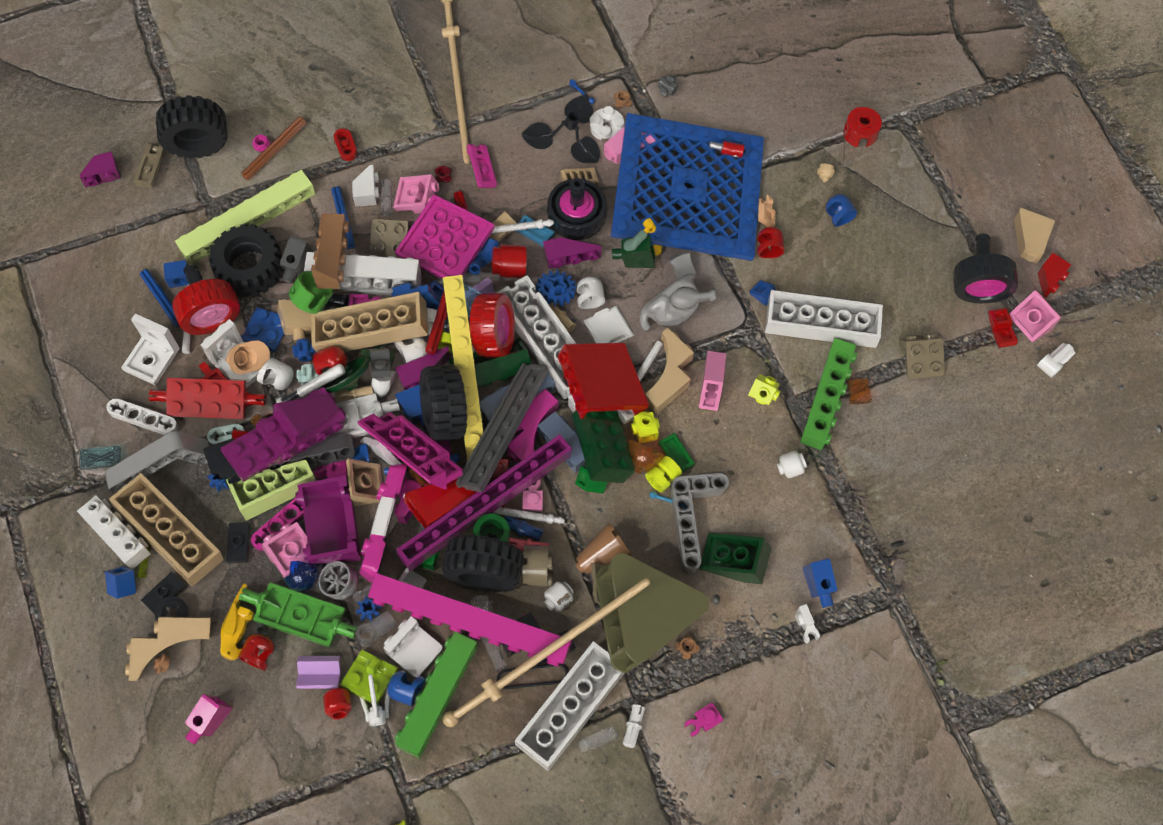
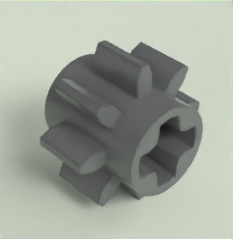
M672 75L663 76L657 85L661 89L659 93L665 97L673 96L679 87V84L676 83L677 78Z

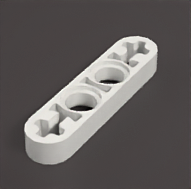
M112 399L107 403V411L116 419L162 435L178 431L177 422L170 416L121 399ZM118 405H119V407H120L122 410H124V413H123L121 410H118V409H116V410L114 411V410H113V407H118ZM131 411H139L136 418H129ZM149 417H156V421L153 424H146V420ZM161 422L165 425H170L171 423L172 428L168 427L166 430V428L164 427V425L161 424Z

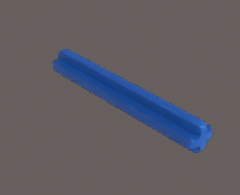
M339 186L333 187L331 191L337 214H344L346 221H349L341 188ZM350 223L349 233H346L348 250L355 248Z
M144 269L140 272L141 278L174 326L179 327L172 303L150 271Z

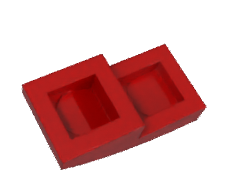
M1007 308L989 311V321L998 348L1017 345L1018 339L1011 327L1013 321Z

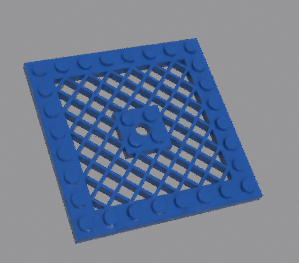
M627 113L610 237L619 239L635 237L640 230L645 229L643 222L651 218L656 225V231L647 235L651 236L652 243L655 245L753 261L764 137ZM651 135L656 141L649 145L645 138ZM668 141L671 146L666 148L663 142ZM723 141L743 144L744 152L742 158L735 160L733 156L724 154L718 157L715 154V151L718 149L709 148L710 142L722 144ZM642 142L645 146L644 149L640 151V146ZM685 144L688 149L684 151L680 146ZM657 146L661 150L658 154L653 150ZM702 147L706 152L701 154L697 149ZM674 149H675V150L678 152V154H679V155H677V156H675V157H674V156L672 155V153H671V151L674 150ZM647 152L652 156V158L648 160L644 156V154ZM691 152L696 156L693 160L688 156ZM664 155L669 159L666 163L661 159ZM710 156L713 161L709 163L705 157ZM682 158L686 161V164L683 166L678 161ZM640 159L642 161V164L638 166V162ZM727 159L731 164L726 166L722 160ZM655 161L660 165L656 169L651 164ZM699 161L704 165L701 169L696 165ZM674 164L673 169L671 170L669 166ZM716 164L721 168L718 172L713 168ZM647 167L650 173L645 174L642 169ZM735 167L739 173L734 175L730 169ZM662 170L668 174L664 178L659 173ZM707 170L712 174L709 178ZM724 173L729 177L726 181L721 177ZM638 174L641 178L636 181ZM653 176H655V178L658 180V182L654 184L649 179ZM670 179H671V186L667 183V181H669ZM714 179L720 183L717 187L711 182ZM643 182L648 185V188L645 190L640 186ZM732 182L737 186L734 190L729 186ZM689 183L693 188L689 189L684 184ZM662 185L666 191L661 193L657 187ZM722 188L728 192L725 196L719 191ZM636 189L639 193L634 196ZM651 191L656 195L653 199L648 195ZM713 194L718 198L715 202L710 198ZM669 195V200L672 201L669 202L665 196ZM643 197L647 203L642 205L638 199ZM730 197L736 201L733 205L727 200ZM659 200L664 204L661 208L656 204ZM705 202L709 204V206L706 208L703 207L705 205ZM678 203L682 209L677 211L673 205ZM723 203L727 209L722 211L718 207L719 204ZM633 204L637 207L634 211H632ZM649 206L655 211L652 214H649L646 210ZM694 206L700 211L697 214H694L691 210ZM667 209L673 214L670 217L664 214V211ZM712 209L717 213L714 217L709 214V211ZM640 212L645 217L641 221L636 216ZM685 212H686V213L689 215V217H690V218L687 219V220H685V219L681 216V215H682L683 213H685ZM731 212L735 218L730 220L726 214ZM658 215L663 220L659 224L654 220ZM702 215L708 220L704 224L699 219ZM676 218L681 224L675 226L671 221ZM721 218L725 224L720 226L716 221ZM693 221H694V222L696 223V225L698 226V227H697L696 229H694V230H693L692 227L689 225V224H690L691 222H693ZM712 225L716 230L711 233L707 227ZM728 227L733 232L730 236L724 231Z

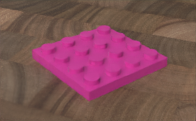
M433 195L396 249L395 254L402 259L414 258L419 260L421 269L441 279L462 275L463 277L495 229V225L451 202Z

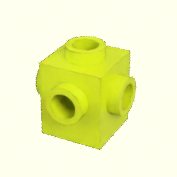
M759 374L748 395L755 398L760 404L769 405L772 400H777L781 392L778 390L780 383L773 377H765Z
M640 412L634 416L631 430L633 435L636 434L639 444L658 439L660 425L658 418H654L653 412Z

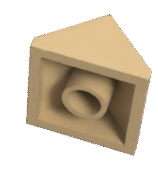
M347 459L349 491L353 505L379 503L376 496L382 482L380 464Z

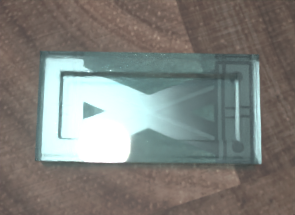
M120 446L80 450L79 468L81 470L108 468L121 462Z

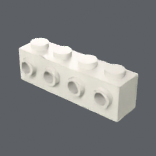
M95 495L77 512L118 557L133 570L151 554L146 549L149 545L141 537L137 539L134 536L137 532L129 524L123 525L122 521H124V518L117 511L114 513L110 511L112 506L105 498L101 501Z

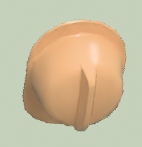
M249 341L232 347L225 361L228 362L230 369L234 373L246 374L260 370L269 360L270 351L261 341Z

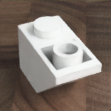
M369 165L352 181L355 207L377 205L376 198H379L380 195L379 187H376V183H379L378 172L374 171L373 165Z

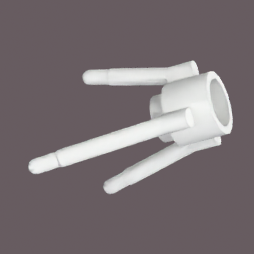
M369 674L372 701L370 712L366 701L360 698L366 722H369V726L386 724V719L389 718L390 697L388 691H386L384 710H382V706L377 707L373 676Z

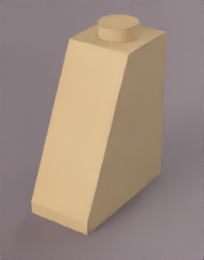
M1020 207L1014 218L1019 254L1021 258L1029 262L1038 263L1045 251L1055 220Z

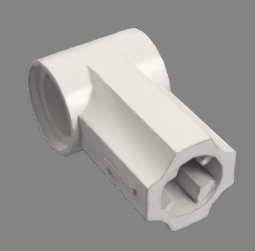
M1062 343L1051 354H1047L1037 366L1050 378L1054 377L1062 369L1063 365L1074 356L1073 347L1070 344Z

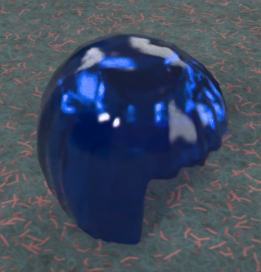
M291 561L289 576L284 577L285 583L294 591H306L315 585L318 569L314 563Z

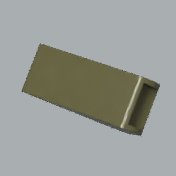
M624 553L615 555L611 559L610 564L603 566L596 573V584L601 608L643 579L647 578L650 580L649 586L603 617L610 661L613 668L621 673L630 672L648 660L709 609V600L704 593Z

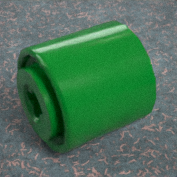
M487 514L480 517L475 523L473 535L486 536L487 538L491 536L492 538L496 537L500 541L509 542L510 529L503 517L497 514Z

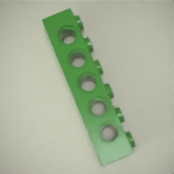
M834 338L800 443L820 450L823 449L825 444H829L832 436L829 430L830 427L834 428L837 420L834 414L835 411L839 412L842 404L839 398L840 395L844 396L847 384H844L845 379L850 378L852 368H849L850 363L855 362L857 352H854L855 344ZM837 360L843 361L844 364L838 363ZM832 376L838 377L839 380L833 379ZM826 392H831L834 396H829ZM821 408H825L829 412L825 413L821 410ZM816 425H821L824 429H818Z

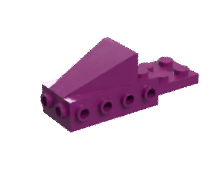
M324 387L320 390L316 389L303 399L274 404L273 416L261 419L254 430L221 447V452L242 482L275 463L279 465L282 462H286L296 454L306 451L317 442L323 441L331 434L339 432L345 425L346 414L341 407L336 405L335 399L330 392H327Z

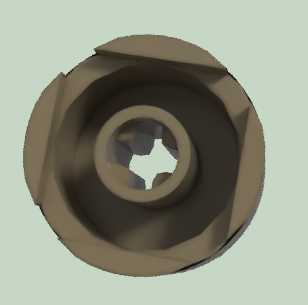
M525 545L523 554V584L527 586H552L553 546Z

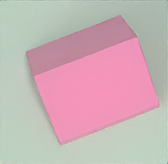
M1037 290L1009 313L1012 321L1032 343L1053 330L1062 318Z

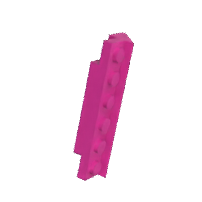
M388 412L378 417L373 413L358 421L360 427L430 484L447 490V483L462 476V468L450 460L449 452L402 415L396 417L391 412Z

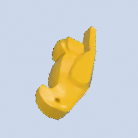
M245 583L235 597L221 626L220 652L222 657L230 661L238 659L242 649H238L237 644L245 633L247 623L253 619L254 615L251 610L239 607L241 602L239 595L240 593L244 594L241 590L248 588Z

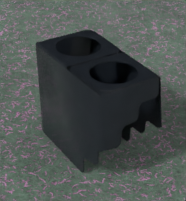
M234 438L203 448L212 475L219 474V477L227 479L229 484L242 481L221 452V447L234 441Z

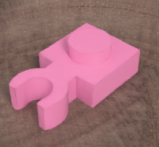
M540 479L535 485L527 488L529 491H523V512H542L543 491H537L541 486Z

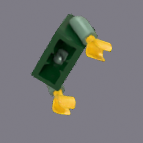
M651 218L643 222L644 230H640L635 237L622 239L621 248L612 249L613 260L623 259L624 265L627 268H655V255L661 254L662 246L653 244L651 236L647 235L656 231V225Z

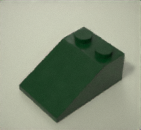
M709 533L699 569L744 583L763 584L771 547L763 537Z

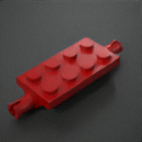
M168 377L167 390L150 389L149 395H156L149 397L150 402L167 403V416L245 419V410L249 405L266 406V400H264L266 399V394H249L246 390V380Z

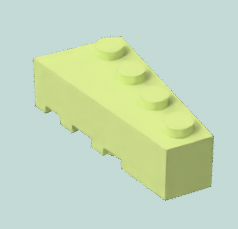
M303 460L283 465L279 469L263 470L262 473H258L244 482L239 481L229 484L227 479L226 481L241 514L247 521L295 498V492H298V484L313 482L316 479L307 461Z

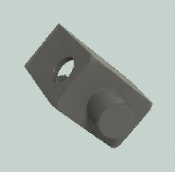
M290 236L280 261V265L285 271L281 278L283 281L291 284L295 276L298 277L304 272L307 252H314L308 242Z

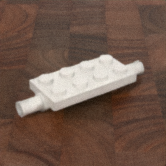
M375 393L336 403L338 407L345 411V425L339 432L333 433L328 437L349 434L356 438L368 435L369 433L358 425V421L373 413L380 417L388 412L400 411L397 399L380 403Z

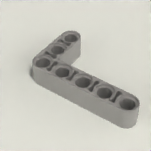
M173 431L164 435L105 471L109 491L116 493L140 473L147 477L176 459L195 464H206L207 459L203 448L209 447L208 440L181 431Z
M723 473L680 476L675 478L672 483L670 493L682 571L688 575L695 574L701 564L692 498L723 495L729 484L728 477ZM720 482L723 484V487H717L714 483ZM695 484H702L704 489H698ZM681 485L685 490L679 491L675 486ZM685 504L687 509H681L678 505ZM681 523H688L690 528L682 527ZM690 541L693 547H686L683 542ZM692 560L695 562L696 566L690 567L687 565L686 561Z

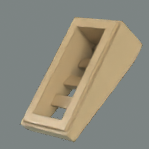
M595 168L560 170L562 182L570 178L574 179L575 177L582 179L581 176H584L585 180L591 181L596 185L599 184Z

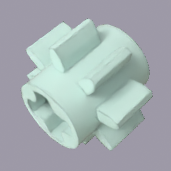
M304 364L301 366V370H297L296 379H298V382H301V385L308 383L318 376L314 365Z

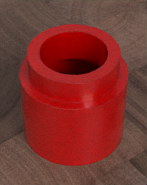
M500 244V247H493L492 274L499 275L501 278L525 277L526 245Z

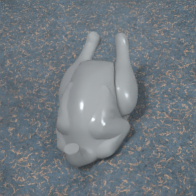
M692 273L685 274L642 308L640 314L641 326L644 331L651 327L648 323V318H652L662 326H678L694 314L699 302L715 301L717 299L716 290L698 292L693 281L695 275Z

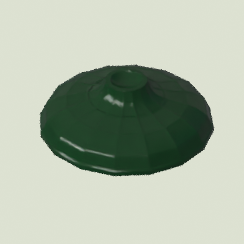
M364 356L350 361L346 365L345 374L321 386L320 389L324 387L330 393L339 392L343 389L347 391L354 389L359 384L358 379L363 376L368 368V357Z

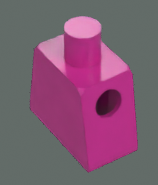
M203 694L185 722L191 728L185 739L196 744L201 736H212L233 708L217 696Z

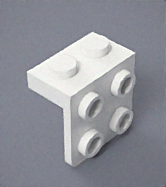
M411 616L399 625V631L394 636L391 635L387 638L383 648L389 657L416 678L427 669L443 648L440 643L420 628L418 622Z

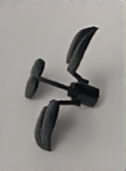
M588 94L578 96L567 103L564 109L566 119L562 121L553 133L550 134L551 130L546 124L537 122L531 124L521 134L525 142L531 147L546 149L552 145L551 137L555 136L565 126L568 130H575L577 142L571 146V154L575 160L581 163H597L600 158L598 145L592 138L586 136L581 140L579 139V123L589 122L590 117L593 115V108L589 102Z

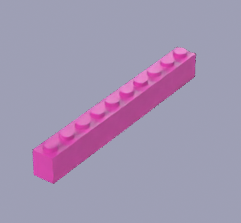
M377 573L368 597L373 598L372 603L384 607L385 603L393 605L392 610L401 613L404 612V609L412 612V617L421 620L423 616L431 618L430 623L442 626V623L450 625V630L461 633L462 629L469 631L468 636L479 640L481 636L489 638L488 643L500 646L503 643L509 645L508 650L517 653L520 652V649L527 651L528 657H533L561 637ZM570 640L546 657L548 659L547 663L559 667L560 663L565 664L573 640Z

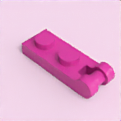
M468 144L467 154L471 159L478 188H495L497 182L486 145L475 146L474 144Z

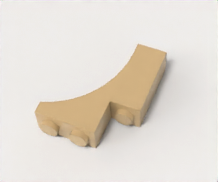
M669 328L662 332L661 342L666 352L665 370L658 382L645 393L649 404L648 407L656 415L689 388L691 380L689 374L682 369L692 361L694 352L688 344H684L680 340L676 332L671 331Z
M160 616L158 621L154 622V634H158L157 637H132L131 642H127L126 653L130 654V663H126L125 675H129V681H138L150 660L168 646L186 640L210 639L211 617Z

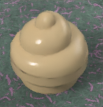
M820 164L819 168H817V174L824 183L835 174L834 166L831 164Z

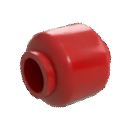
M340 686L338 688H330L323 696L324 712L334 720L345 718L352 709L349 691Z

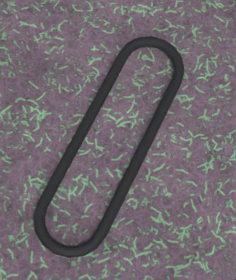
M560 663L559 666L565 670L566 676L568 674V669L565 665ZM536 665L530 669L554 667V665ZM515 668L500 671L497 675V681L500 680L501 674L511 672ZM562 680L505 686L503 689L559 684Z

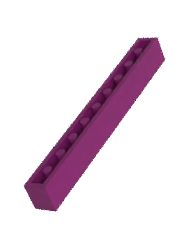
M559 434L488 484L483 493H475L397 548L398 557L410 572L444 548L452 538L460 536L472 528L480 517L493 513L569 459L572 448Z

